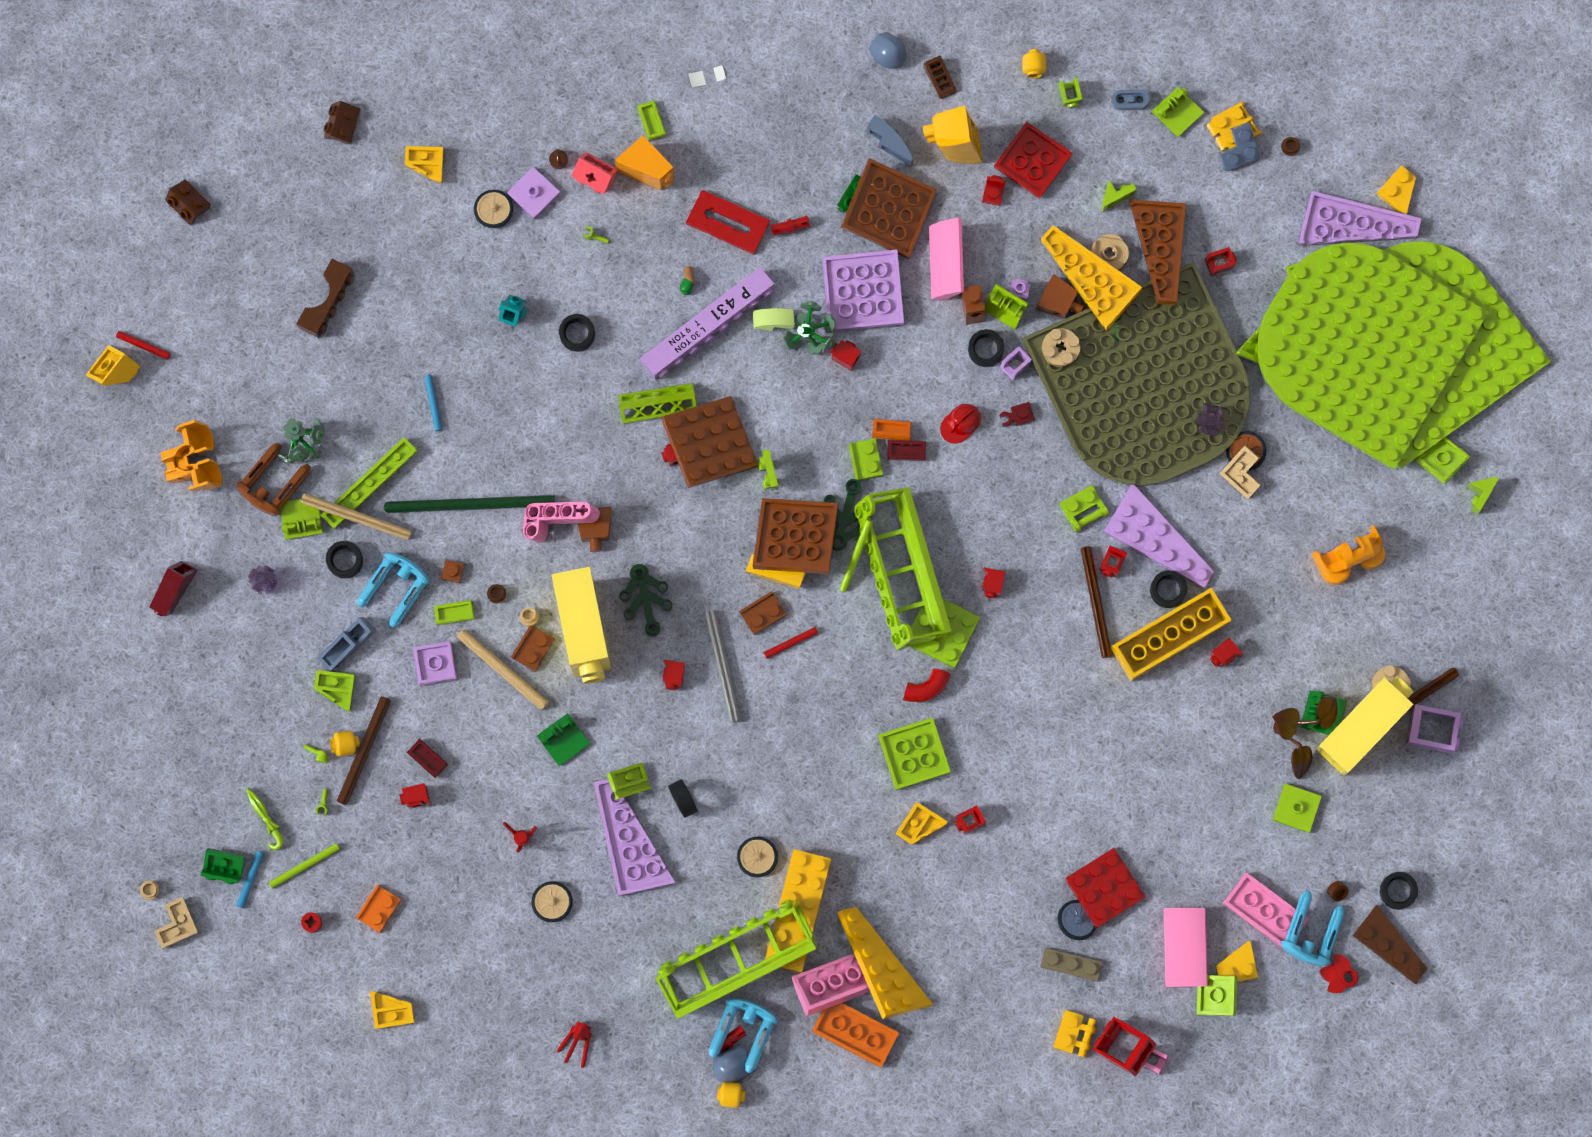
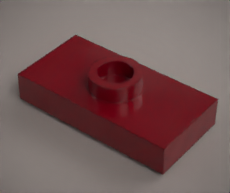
M888 440L887 460L925 461L926 441Z
M420 738L406 752L435 779L448 766V763Z

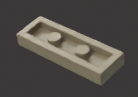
M1045 948L1040 967L1098 982L1102 962Z

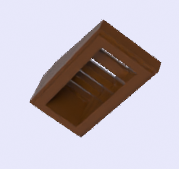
M940 55L924 63L923 68L939 99L957 92ZM936 65H939V67H936V68H934V69L931 70V67H934V66H936ZM940 71L943 72L942 74H940V75L934 77V74H936V73H938V72H940ZM946 78V81L937 84V81ZM949 84V88L943 91L940 90V88Z

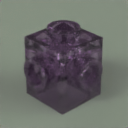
M1203 404L1202 412L1198 413L1196 418V424L1199 425L1198 432L1217 436L1218 430L1222 429L1224 424L1222 406Z
M258 565L256 569L253 568L248 577L250 579L248 582L252 585L251 589L259 594L262 592L269 594L270 591L274 590L278 582L274 570L266 565L264 567ZM264 575L265 579L263 581H259L261 576Z

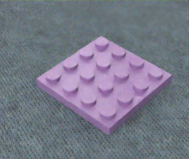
M897 249L822 257L827 313L831 314L836 321L835 331L904 324Z

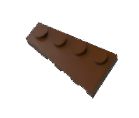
M1375 905L1352 935L1414 984L1419 981L1428 969L1377 905Z

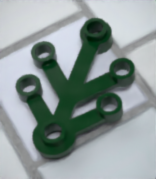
M856 479L847 481V497L842 513L838 508L837 522L839 525L837 531L835 530L834 541L840 539L842 543L840 545L834 543V551L844 550L848 540L860 535L858 531L860 524H857L855 529L844 533L846 526L858 520L855 513L850 515L854 497L861 490V484ZM855 485L857 489L851 491L849 487ZM833 495L825 496L824 502H826L827 498H832L833 503H835V497Z
M636 564L630 570V582L625 590L619 593L620 600L628 602L636 585L638 584L639 593L631 606L623 613L624 618L628 621L633 620L637 609L643 603L647 620L645 632L650 637H656L660 633V625L654 620L650 601L659 605L665 612L670 611L673 605L669 599L664 600L647 590L645 582L656 587L659 593H666L668 584L665 581H659L650 576L645 565ZM641 570L643 572L642 576H637L636 571ZM665 584V590H660L659 585ZM623 593L629 595L627 599H623L621 596ZM666 602L670 603L668 609L663 607V604ZM628 611L633 613V616L630 618L626 617ZM651 625L656 626V630L653 632L649 630Z

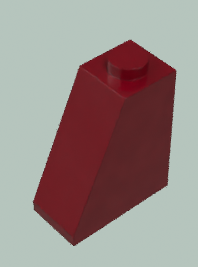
M183 561L168 567L149 608L153 609L154 613L159 616L166 617L173 613L198 570Z

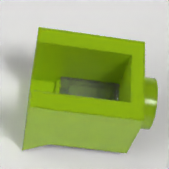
M1074 78L1072 82L1068 83L1060 81L1057 87L1062 105L1068 108L1079 106L1078 103H1081L1082 95L1078 78Z

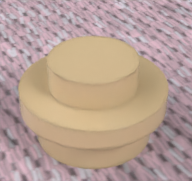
M525 608L520 614V621L525 626H533L539 620V614L533 608Z
M145 881L140 886V894L146 900H153L159 895V885L154 881Z

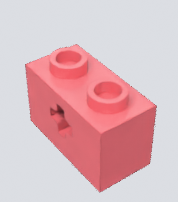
M585 152L579 157L571 177L581 184L590 186L595 192L605 194L611 188L619 169Z

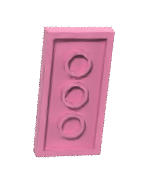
M1245 872L1222 904L1282 948L1281 941H1284L1296 909ZM1305 917L1302 928L1308 922L1309 918Z

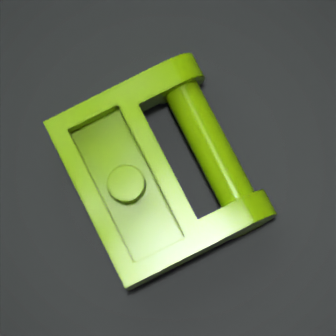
M1093 485L1059 503L1076 533L1094 520L1109 515L1108 509L1103 504ZM1097 505L1099 510L1079 521L1075 520L1074 517Z

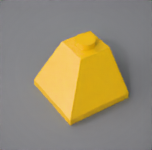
M108 345L86 376L103 386L125 383L136 376L140 366L125 353Z

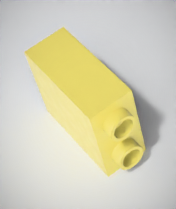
M590 567L551 574L569 665L574 677L580 676L583 684L605 680L604 671L612 670Z
M1397 676L1391 682L1384 677L1316 750L1345 776L1411 708L1413 703L1408 698L1414 693L1413 690Z

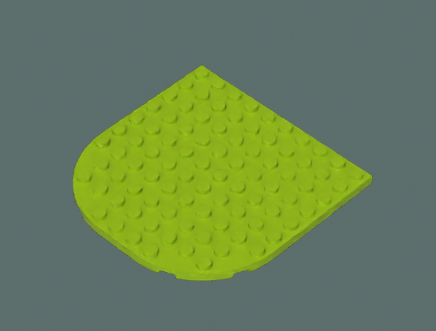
M1406 242L1391 246L1383 251L1395 256L1489 313L1397 466L1400 470L1551 362L1476 265L1461 253L1432 242Z
M1359 243L1333 244L1306 256L1292 269L1263 316L1259 327L1257 342L1258 362L1266 383L1286 406L1394 470L1489 312L1382 249Z

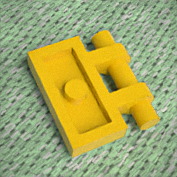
M1065 1010L1053 1048L1072 1054L1074 1047L1080 1048L1078 1056L1085 1058L1087 1051L1091 1047L1089 1044L1092 1034H1095L1097 1020L1089 1018L1088 1024L1085 1025L1082 1024L1084 1016ZM1079 1030L1085 1031L1082 1042L1076 1040Z

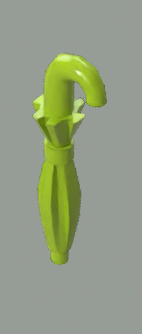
M247 788L246 792L254 811L267 824L268 835L272 833L277 841L276 845L273 843L269 844V848L275 851L281 849L284 840L278 830L280 826L272 821L261 799L250 788Z

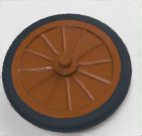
M1243 431L1238 434L1237 438L1226 449V455L1230 462L1247 445L1260 457L1248 470L1252 471L1264 462L1267 453L1266 444L1258 434L1251 431Z

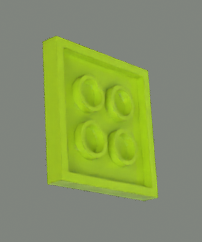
M943 599L952 632L944 638L915 645L911 648L955 669L981 617ZM925 607L920 608L911 626L913 636L932 632Z
M933 717L878 734L895 791L951 773Z

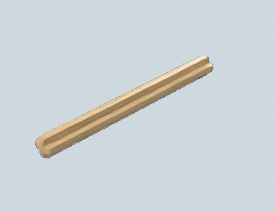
M303 494L302 504L405 540L410 538L411 530L308 494Z
M465 629L458 633L457 638L537 708L543 710L547 706L548 701L470 633Z

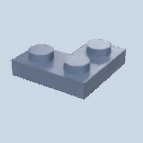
M1249 122L1230 129L1236 146L1219 152L1224 171H1229L1261 158Z

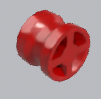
M306 913L302 917L301 925L307 932L316 933L322 927V919L316 913Z

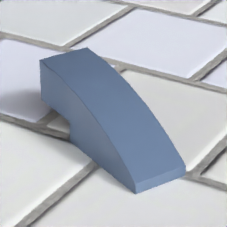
M874 115L867 126V133L880 140V149L911 167L913 157L902 138L884 120Z
M358 617L346 631H343L320 654L318 660L332 672L377 630L364 617Z

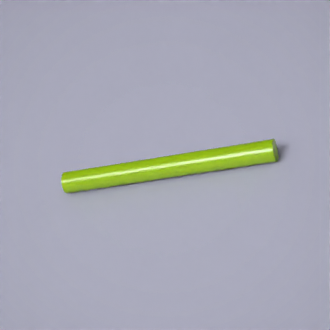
M865 520L839 588L843 592H846L873 524L872 520Z
M337 843L333 844L268 882L272 889L339 851V846Z

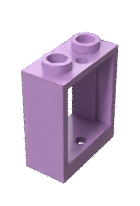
M1415 704L1412 707L1406 745L1453 753L1455 749H1458L1460 738H1457L1458 730H1461L1463 725V719H1460L1461 713ZM1422 713L1453 719L1449 745L1417 739Z

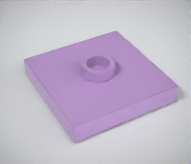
M534 167L507 192V195L533 219L560 194V191Z
M451 641L413 647L419 686L457 679Z

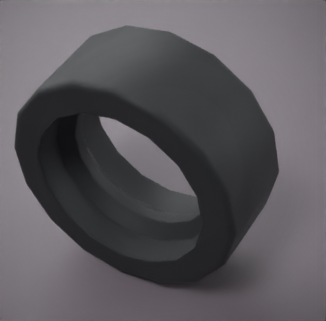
M572 314L561 322L559 336L565 348L570 351L580 352L592 345L595 338L593 323L588 317L582 314ZM575 322L584 324L588 329L586 340L578 344L570 342L566 337L567 327Z
M984 329L973 334L968 346L969 357L973 363L982 367L994 366L1002 358L1004 342L997 332ZM981 338H991L997 344V352L992 358L983 359L977 355L975 344Z
M339 541L328 549L326 564L334 576L351 578L361 570L363 556L360 549L354 543ZM341 549L351 550L356 557L354 566L346 571L337 569L333 563L335 553Z
M1166 570L1160 572L1151 583V598L1157 605L1163 608L1178 606L1187 594L1186 580L1176 571ZM1170 578L1179 584L1180 593L1175 599L1165 600L1158 594L1157 587L1163 579Z
M682 779L668 785L672 797L684 818L698 812Z
M1395 872L1383 879L1379 893L1381 900L1386 906L1401 910L1415 902L1418 896V886L1411 875L1405 872ZM1400 879L1409 885L1410 895L1408 899L1403 902H1395L1389 897L1387 889L1393 880Z

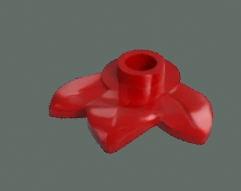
M1339 954L1333 955V965L1320 969L1323 979L1330 982L1327 991L1331 993H1341L1346 987L1355 986L1359 980L1358 973L1351 968L1350 961ZM1346 974H1350L1352 976L1351 981H1346Z

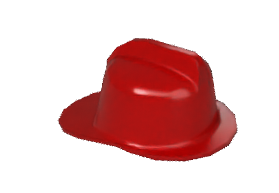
M970 404L957 406L941 422L940 432L944 440L953 444L966 440L980 426L981 413L975 406Z

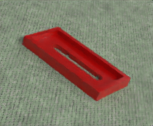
M701 190L686 221V225L753 255L770 223V220L704 190ZM711 210L750 228V232L744 233L707 217L705 211Z

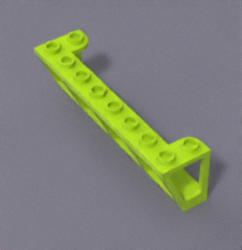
M910 487L868 494L854 506L855 516L860 524V533L865 520H871L870 517L874 515L875 505L893 501L896 507L901 529L875 536L873 526H871L865 542V551L870 558V568L874 572L875 585L881 596V606L885 610L886 623L890 627L891 640L893 645H895L896 651L944 638L952 632ZM902 534L905 538L912 565L886 572L877 541ZM914 571L922 601L896 608L888 577ZM925 607L932 632L913 636L910 625L908 623L901 624L898 613Z
M786 900L780 904V908L776 910L771 908L763 913L764 916L758 919L753 917L746 921V925L739 927V925L729 930V934L725 936L720 934L711 939V943L707 945L702 943L694 948L695 951L689 954L688 952L680 954L677 957L678 960L672 963L669 960L661 964L655 979L676 1018L679 1019L815 950L817 942L798 900ZM793 913L806 939L784 950H780L768 921ZM763 924L775 954L746 968L733 939ZM729 942L741 971L715 985H711L699 956ZM694 959L706 989L680 1002L668 976L677 967Z

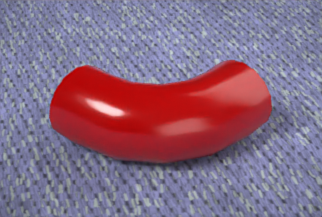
M932 669L929 679L924 683L914 684L908 682L903 700L922 703L934 699L944 691L951 674L941 669Z

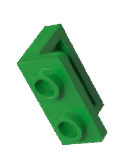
M207 848L200 876L205 877L207 880H222L227 884L239 883L243 876L245 855Z

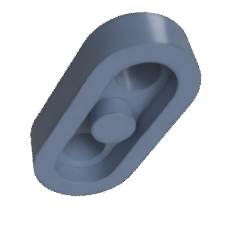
M1141 89L1118 90L1113 94L1111 102L1117 110H1141L1147 107L1149 95ZM1141 98L1143 102L1138 103L1136 99ZM1123 99L1124 103L1120 104L1117 100Z

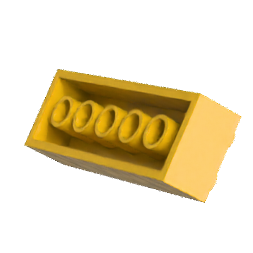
M1210 588L1112 645L1111 651L1131 682L1229 625L1232 620L1213 589Z
M793 849L778 908L786 900L791 899L793 901L797 899L813 933L831 858ZM793 913L782 918H775L772 933L780 950H784L806 939ZM769 942L765 959L775 954L771 942ZM807 954L783 965L780 969L799 974L803 973Z

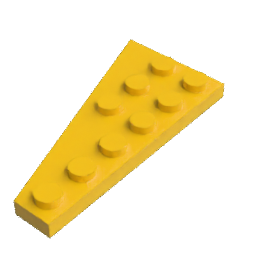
M1054 225L1041 238L1045 248L1106 331L1142 291L1140 285Z
M857 907L840 910L837 913L882 1019L929 1008L933 1005Z

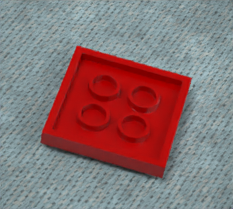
M1026 121L995 163L994 168L1040 199L1073 153Z
M1115 848L1065 878V881L1096 928L1146 897Z

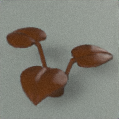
M1326 696L1319 701L1316 710L1317 720L1299 721L1300 715L1295 708L1283 709L1272 716L1275 721L1273 727L1275 734H1279L1282 739L1290 740L1298 746V748L1293 750L1291 756L1292 769L1296 779H1300L1308 771L1313 759L1310 747H1302L1301 743L1292 738L1297 732V725L1320 723L1324 729L1331 727L1338 713V705L1334 696Z

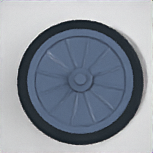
M1078 900L1069 901L1060 908L1058 925L1063 934L1073 940H1084L1093 935L1096 927Z

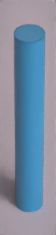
M426 375L424 378L434 429L437 432L442 430L432 375Z
M257 851L238 899L237 907L244 908L264 855L262 852Z

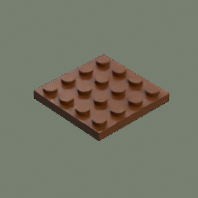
M869 158L840 228L888 250L897 249L899 255L909 258L937 189Z
M731 396L665 415L661 418L688 488L744 472L758 466Z
M762 498L753 569L829 574L838 515V503Z

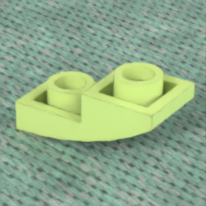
M772 308L753 311L754 329L772 331L774 327L793 329L795 326L793 309Z

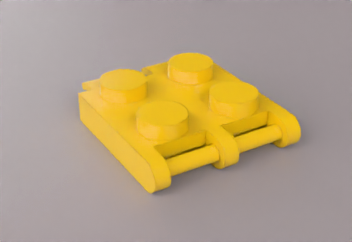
M1240 102L1212 117L1211 122L1207 124L1213 137L1218 134L1220 135L1215 141L1221 151L1236 146L1230 130L1233 127L1249 122L1251 129L1253 128L1254 138L1262 134L1252 121L1253 117L1249 116L1246 111L1244 102Z

